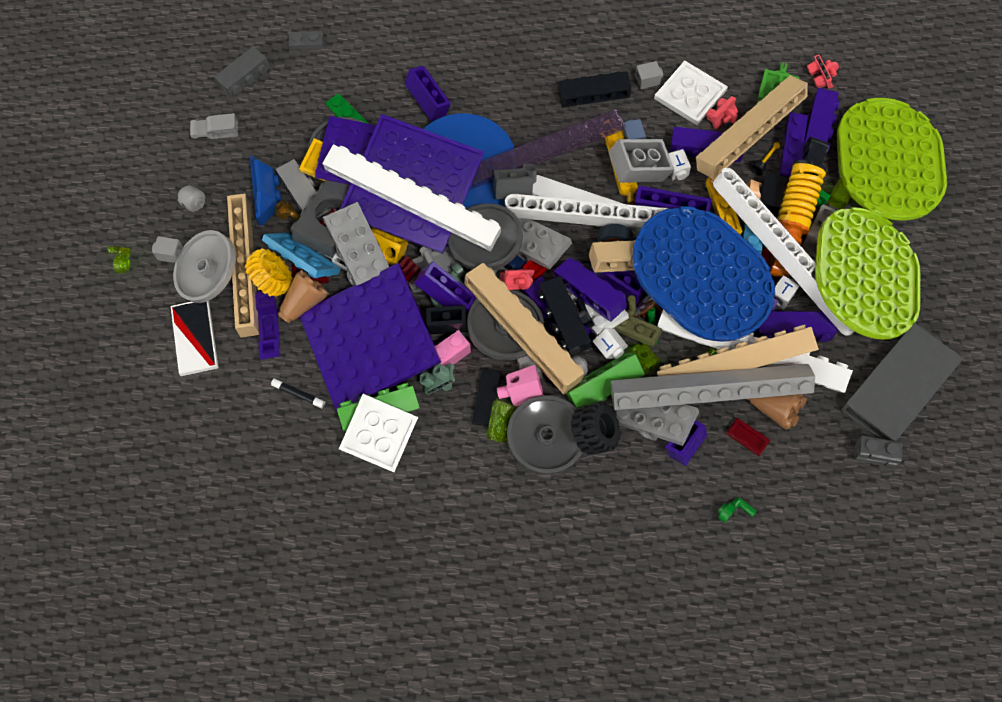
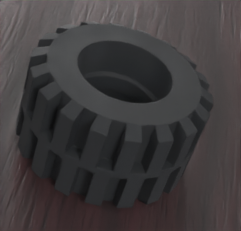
M599 401L575 409L572 414L571 432L573 433L574 442L576 441L577 447L581 448L583 453L595 455L614 450L618 446L621 431L619 420L611 406Z

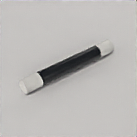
M275 378L271 382V386L319 408H323L325 405V401Z

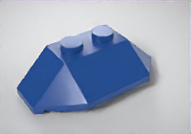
M249 156L255 215L259 226H263L275 213V206L282 200L281 192L277 190L280 180L278 174L275 175L272 167L254 156Z

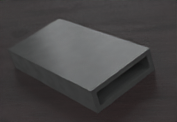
M913 323L912 327L897 342L841 410L877 438L897 441L963 358L958 352L944 345L939 338L929 334L924 327Z

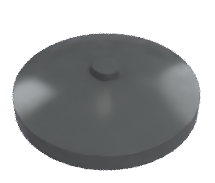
M491 203L479 204L466 209L470 212H478L482 215V218L488 221L489 219L496 221L501 227V233L491 252L452 233L448 243L456 261L470 270H473L482 263L492 270H496L511 262L520 251L523 242V231L517 216L508 208Z
M509 290L518 297L520 303L525 308L531 311L536 321L541 322L544 326L543 316L537 304L525 294ZM477 299L472 304L467 318V331L474 346L483 354L498 360L509 361L527 356L528 354Z
M550 395L537 396L522 403L511 416L507 430L509 449L516 461L527 470L543 475L561 473L572 467L583 453L581 448L577 447L576 441L574 442L573 433L571 432L572 414L577 408L560 397Z

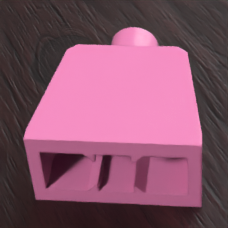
M536 365L507 374V386L497 388L499 399L510 397L513 406H520L531 398L544 396Z

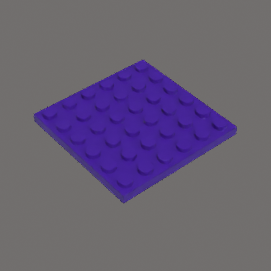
M381 114L363 157L370 163L376 162L383 167L382 169L386 171L392 170L403 179H411L416 183L415 185L421 188L422 186L429 188L437 196L441 194L447 197L449 202L453 204L460 203L464 205L483 159L484 151ZM351 183L340 209L358 202L370 227L441 254L444 253L452 232Z
M399 263L381 271L379 276L373 277L361 285H354L318 303L300 316L336 412L337 408L341 407L340 403L348 400H351L352 403L360 401L359 397L363 394H370L373 397L378 394V391L391 388L442 362Z

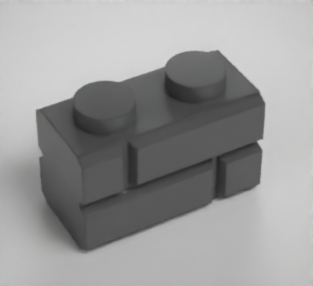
M861 436L855 444L854 461L877 465L885 464L888 467L895 468L902 460L903 443Z

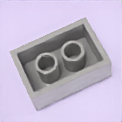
M619 139L608 151L619 183L662 182L674 171L663 139Z

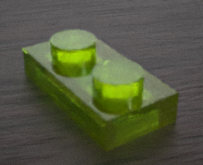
M499 400L493 401L487 439L500 443L508 442L507 430L513 414V405Z

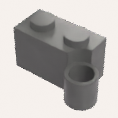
M525 164L523 168L494 170L493 190L496 199L505 200L510 194L532 196L533 184L537 181V166Z

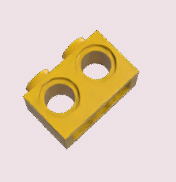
M375 228L371 229L389 265L400 263L404 258L408 241Z

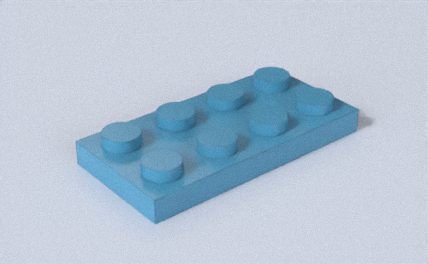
M289 232L263 235L262 241L270 249L278 251L283 258L295 263L296 267L307 271L309 276L319 278L339 275L341 270L339 266L314 249L294 241L292 234Z

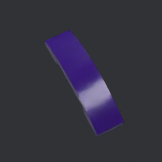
M263 291L255 292L260 341L258 342L260 360L280 357V332L276 297H270L267 293L264 294Z

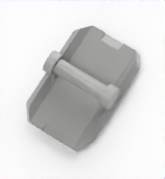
M425 247L420 249L421 256L412 259L421 269L409 282L413 293L423 291L414 282L420 272L432 261L448 274L452 272L451 267L458 262L453 257L450 247H446L443 254ZM412 267L406 273L405 277L414 269V267Z

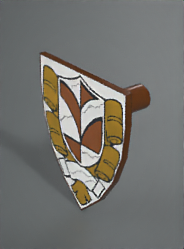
M646 293L636 305V312L633 317L636 318L642 315L646 319L648 311L653 307L660 315L663 309Z

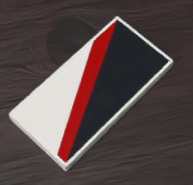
M188 302L171 306L179 375L185 376L219 368L210 302Z

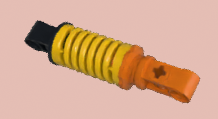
M809 137L806 141L802 159L794 161L792 164L791 176L789 177L777 218L799 245L802 242V235H808L810 232L811 219L813 218L815 205H817L816 199L819 198L821 185L824 182L822 178L828 172L827 168L822 166L829 143L814 137ZM772 255L769 263L771 265L769 266L771 275L782 278L784 275L788 278L790 275L788 271Z

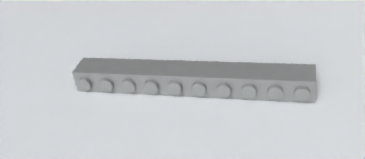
M809 364L613 380L611 381V399L614 410L808 394L814 393L815 374Z

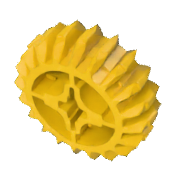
M262 248L254 251L246 260V273L249 275V279L253 281V285L258 287V290L261 289L264 294L267 293L270 297H277L288 291L293 280L292 272L288 270L289 266H286L285 261L280 256H277L275 252Z

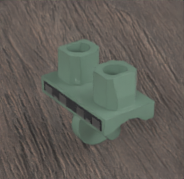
M451 363L446 366L438 364L434 367L431 374L426 371L421 373L420 383L425 386V393L430 395L441 388L444 391L450 390L452 383L455 382L453 376L454 365Z

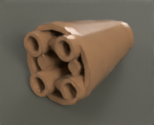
M301 269L296 273L279 308L278 315L287 323L295 321L306 311L323 301L327 297L328 292L318 281H313Z
M803 394L747 400L751 401L752 405L780 427L787 430L791 426L795 427L798 423L799 416L797 414L799 409H803L807 398L803 397Z

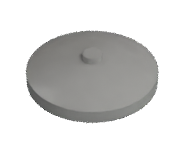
M207 230L195 235L184 245L177 257L173 272L174 285L180 296L194 303H203L215 298L223 291L232 277L236 263V252L232 241L218 231Z

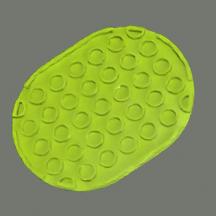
M889 98L866 99V101L856 103L850 107L838 125L837 151L841 181L847 192L859 205L880 217L901 221L921 218L937 207L945 195L947 187L944 147L938 130L934 129L930 124V119L921 111L917 112L910 108V105Z
M863 208L840 209L832 213L822 223L818 232L815 277L820 295L830 311L853 331L874 339H892L901 336L917 321L920 312V265L917 255L913 253L909 246L910 241L903 232L899 233L888 219Z

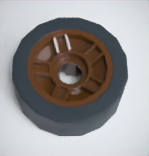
M608 224L600 228L598 242L633 241L634 236L632 230L625 225Z

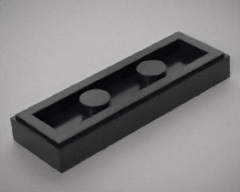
M482 368L472 425L492 427L501 371Z

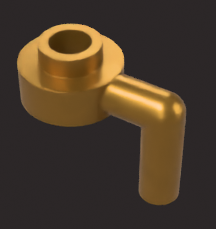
M288 201L279 202L275 206V215L281 220L287 219L289 216L295 221L300 219V214L293 210V206Z

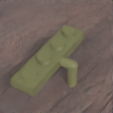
M631 295L628 297L627 313L629 318L613 329L620 334L654 347L662 334V328L633 317L636 312L635 296Z

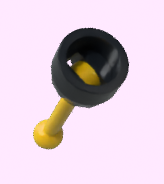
M779 142L774 143V147L763 160L753 162L750 166L753 173L760 176L765 172L767 167L765 162L776 149L780 148L781 144Z

